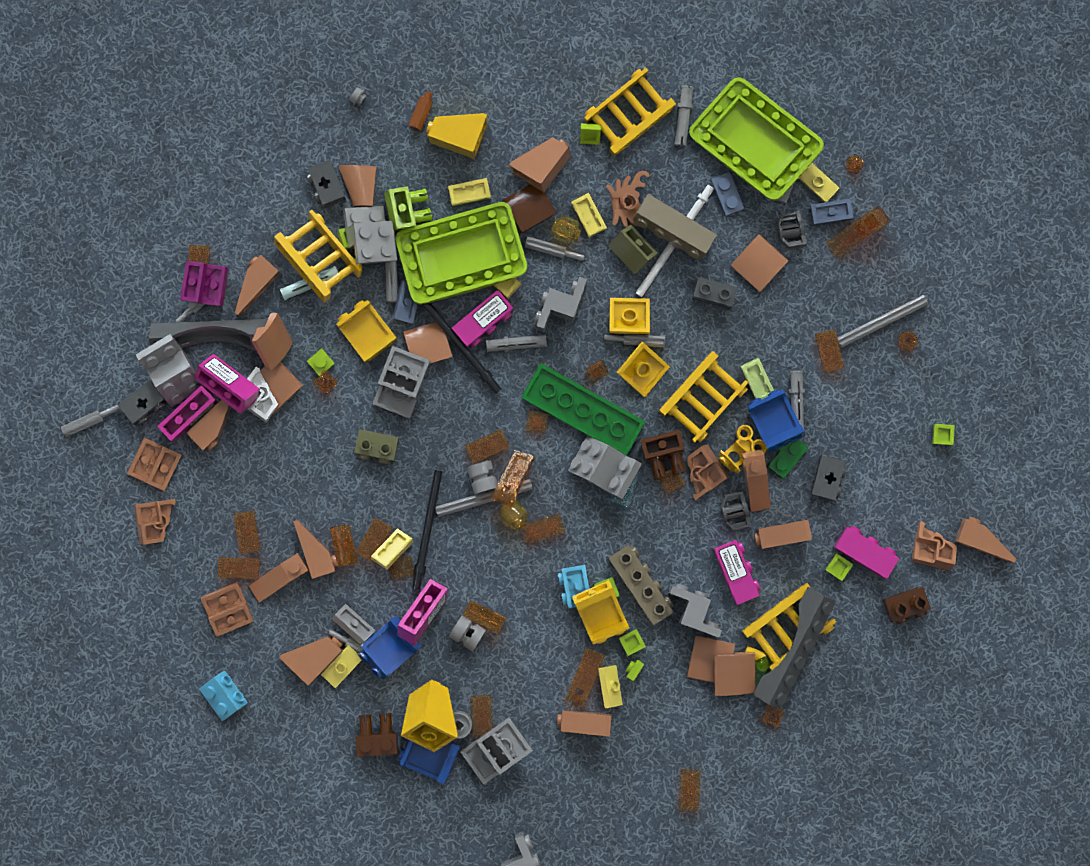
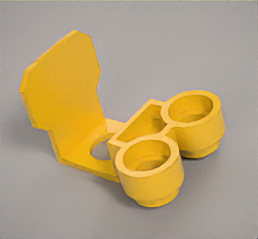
M741 425L736 430L738 440L725 452L721 450L718 453L720 462L732 473L736 472L738 474L741 471L739 468L743 463L741 453L755 451V445H759L763 453L767 450L763 440L757 439L753 441L751 439L753 430L748 425ZM742 430L746 431L747 437H742L740 432ZM730 452H737L740 458L737 463H734L728 457Z

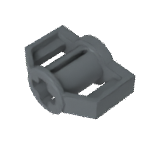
M800 212L782 214L777 225L779 241L788 250L806 247L805 230ZM797 221L795 224L781 226L782 222ZM796 237H800L801 239L799 241L787 242L785 240Z
M743 491L725 494L720 507L724 522L733 530L752 526ZM740 498L741 503L725 506L726 501ZM742 516L745 517V521L733 524L727 521Z

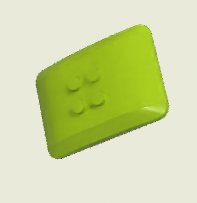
M740 77L734 78L691 125L689 130L691 138L766 198L774 201L783 197L824 149L823 140L748 81Z
M505 202L494 203L399 231L395 237L410 295L417 304L431 303L483 289L520 277L527 271V262L512 210Z

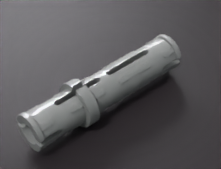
M682 85L680 103L677 105L679 112L674 145L686 147L690 111L693 109L692 96L694 87L690 86L688 88L687 85Z
M546 334L486 339L487 352L503 350L509 352V350L547 347Z
M790 371L791 389H789V393H791V407L804 429L803 393H805V389H803V371Z

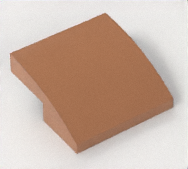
M758 234L731 266L761 292L789 260Z
M270 313L265 327L257 328L252 339V343L267 371L272 370L280 363L293 343L278 313Z
M437 322L404 331L410 353L430 360V364L453 358L446 333Z
M281 361L270 371H267L265 366L260 370L278 403L273 413L275 414L300 390L303 384Z
M143 437L127 474L165 491L181 454Z
M238 582L201 597L202 604L208 614L209 622L216 637L254 621Z
M695 636L687 678L715 683L714 655L733 654L735 644Z
M755 652L714 655L715 696L741 695L755 692Z

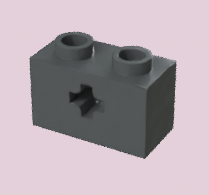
M331 160L308 168L310 174L307 175L310 185H315L317 192L314 195L318 204L322 203L323 207L326 208L346 200ZM325 180L327 183H329L328 188L326 189L322 186V181Z
M698 277L692 299L731 309L737 287Z
M149 380L118 404V406L132 424L137 425L139 423V425H142L149 419V414L153 411L157 413L165 407L164 403L166 400L156 389L153 382ZM142 400L148 401L146 403V408L140 407L142 405Z
M821 455L810 495L835 501L836 497L839 498L842 491V486H839L840 480L845 478L847 467L844 466L845 461ZM832 474L831 478H833L834 481L827 484L828 480L825 479V476Z

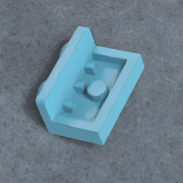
M585 565L561 569L562 573H558L560 585L565 587V593H562L563 605H568V609L576 607L572 596L589 589Z
M226 671L219 673L199 688L221 721H224L247 704L243 694L233 683Z

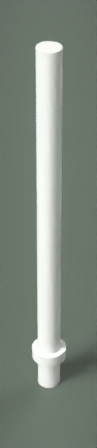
M707 185L702 194L699 193L697 196L698 200L686 217L692 220L695 219L703 205L708 203V198L714 190L713 187ZM671 242L668 243L635 294L641 298L675 249Z

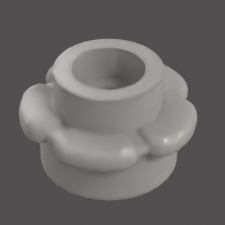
M357 87L350 96L349 101L353 103V106L356 103L361 105L366 98L364 89L361 90Z

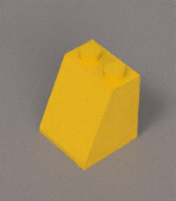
M484 113L435 117L433 122H429L426 130L429 142L475 159L488 124V117Z
M430 680L409 694L401 733L402 737L433 752H436L457 738L458 733L447 687L437 681Z

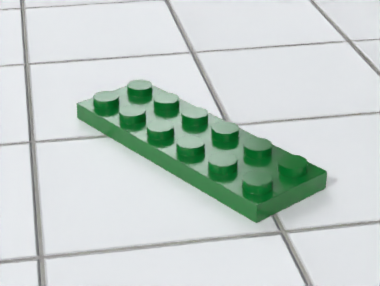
M540 363L521 399L587 436L613 447L624 455L628 454L645 423L644 420Z

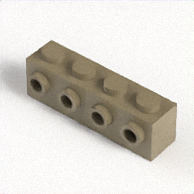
M647 194L633 218L638 226L649 229L659 238L666 239L671 242L672 246L678 249L681 248L694 259H703L717 235Z
M627 545L608 559L651 624L655 625L673 613L671 608L674 605L668 596L664 598L660 591L663 589L657 580L653 581L649 576L652 572L647 564H641L638 557H640L637 549L634 546L630 547Z

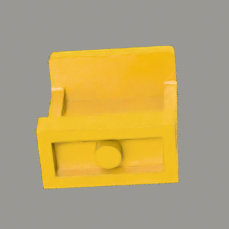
M362 300L353 307L355 310L348 314L346 312L338 318L339 322L336 325L367 364L398 339L368 300L365 302Z
M609 580L572 596L592 644L603 643L608 638L614 635H621L630 628Z

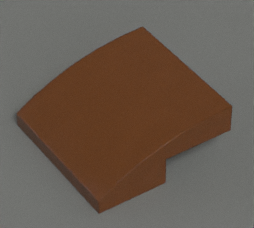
M531 184L503 199V202L510 206L514 220L521 233L557 214L545 192Z

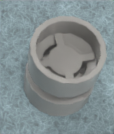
M491 460L467 467L469 478L473 479L471 485L474 495L499 488L496 477L492 475L494 468Z
M462 615L449 638L457 643L463 642V646L473 652L486 629L478 624L472 625V621ZM468 631L472 633L471 638L465 636Z
M456 711L453 713L458 733L456 739H461L470 733L473 721L468 713Z

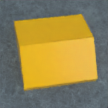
M610 298L609 333L650 334V299Z
M641 342L617 373L643 397H646L670 366L644 342Z

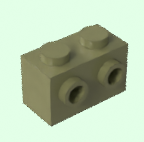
M631 224L623 229L608 245L614 254L634 274L642 270L658 254Z
M359 429L354 453L359 454L358 458L370 461V457L378 458L379 463L389 465L390 461L395 462L400 438Z

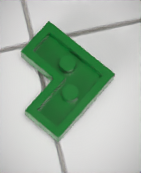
M796 440L779 448V453L768 465V468L784 479L809 447L800 440Z

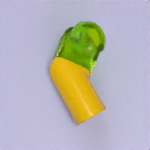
M747 646L745 652H755L757 669L761 672L766 671L769 668L766 654L763 651Z

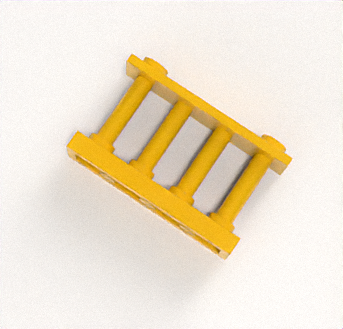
M644 68L642 71L640 69L635 71L631 75L632 79L598 107L595 108L593 106L585 112L584 122L586 124L593 120L595 124L601 125V131L611 142L609 152L614 157L676 107V103L672 98L668 101L663 100L645 79V76L648 75L647 68ZM639 83L657 104V110L652 114L645 110L629 90L635 84ZM622 95L642 117V122L637 126L635 124L632 125L614 103ZM607 107L626 129L625 132L627 134L622 138L617 137L598 115Z
M310 210L308 215L309 222L289 237H284L281 232L274 236V245L321 301L325 303L330 299L331 288L352 272L358 278L361 276L362 264H356V258L349 254L327 228L322 216ZM313 228H316L322 237L301 252H297L293 247V243ZM328 242L335 251L314 267L309 266L305 262L306 258ZM341 257L347 264V267L328 281L322 282L318 277V273Z
M714 351L704 359L658 411L663 416L667 413L670 416L673 415L695 435L691 440L693 443L697 440L701 442L708 434L706 432L707 428L736 396L741 398L748 390L745 386L749 382L745 380L740 385L717 365L716 359L718 355ZM707 369L709 371L712 370L735 390L728 400L704 380L705 377L702 374ZM693 384L699 385L722 405L715 415L690 394L691 391L689 389ZM680 399L686 400L708 420L702 429H699L677 409L678 406L675 404Z
M808 583L803 584L741 631L746 638L749 636L755 638L773 663L768 666L770 670L777 667L787 653L779 658L761 634L760 628L765 624L771 626L787 649L790 650L793 642L777 622L778 618L776 616L781 612L787 614L798 628L799 616L793 610L794 606L792 604L798 600L801 601L807 587H810ZM836 620L826 621L820 634L824 633L826 635L835 628L833 624L836 623Z

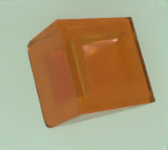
M599 360L585 370L592 383L609 374L603 360Z
M411 555L399 557L390 566L389 574L391 580L414 575Z

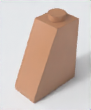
M552 137L513 160L509 166L514 175L545 192L572 155L569 145L561 139L558 141Z
M808 520L757 529V533L754 534L756 546L760 545V549L812 540Z
M328 636L284 653L279 658L309 686L343 651L341 648L343 644L335 636L333 638Z
M562 710V714H558L557 726L561 727L562 732L610 737L611 714Z

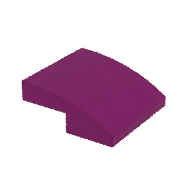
M186 261L180 300L223 307L229 268Z

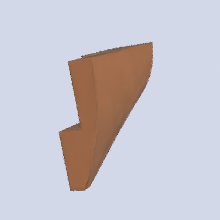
M339 165V170L353 206L373 207L377 167Z
M708 444L701 446L687 457L688 466L691 469L690 479L691 482L693 481L697 493L693 494L695 500L730 478Z
M175 499L134 505L139 544L163 542L166 534L165 529L170 521L171 506L176 503Z
M920 521L913 547L912 562L950 571L956 563L957 546L950 541H946L938 532L933 533L924 528L926 523Z

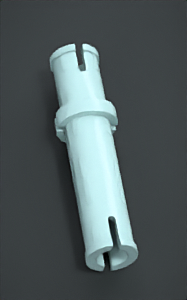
M336 266L318 273V277L322 282L328 281L338 273ZM303 279L281 288L280 291L284 300H287L310 290L311 287Z

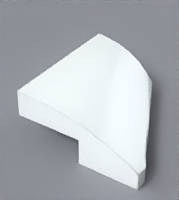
M255 367L247 379L257 386L260 391L256 401L247 410L267 423L276 410L278 403L272 395L267 382H265L260 369Z

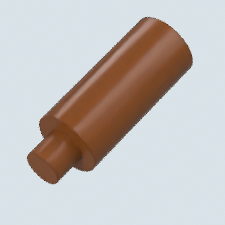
M426 91L424 97L420 96L408 124L410 128L417 131L422 130L433 104L431 100L433 93Z

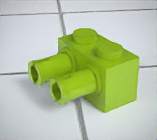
M407 186L389 189L384 193L389 221L393 222L394 232L415 227L416 223L432 221V215H428L431 213L430 208L413 211L412 203L428 201V195H425L427 193L426 189L409 192Z

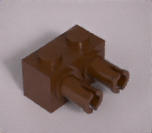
M680 430L641 439L646 463H651L654 480H660L658 471H660L662 479L667 477L662 462L665 458H670L674 475H679L678 466L681 474L687 472L682 458L685 448Z
M923 586L882 599L890 622H896L897 625L907 622V617L915 615V618L927 615L926 611L931 609Z
M385 713L379 714L380 732L378 734L372 732V714L366 715V723L365 715H359L360 733L355 736L357 757L399 753L398 732L392 731V713L386 714V721Z

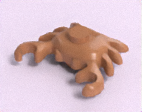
M637 172L630 185H628L630 176L625 177L622 186L620 179H617L615 191L613 187L608 184L606 185L613 209L612 225H616L620 217L624 227L628 226L627 220L634 227L638 226L633 218L641 204L638 200L640 194L635 188L645 187V183L640 181V177L642 175L649 177L648 172Z

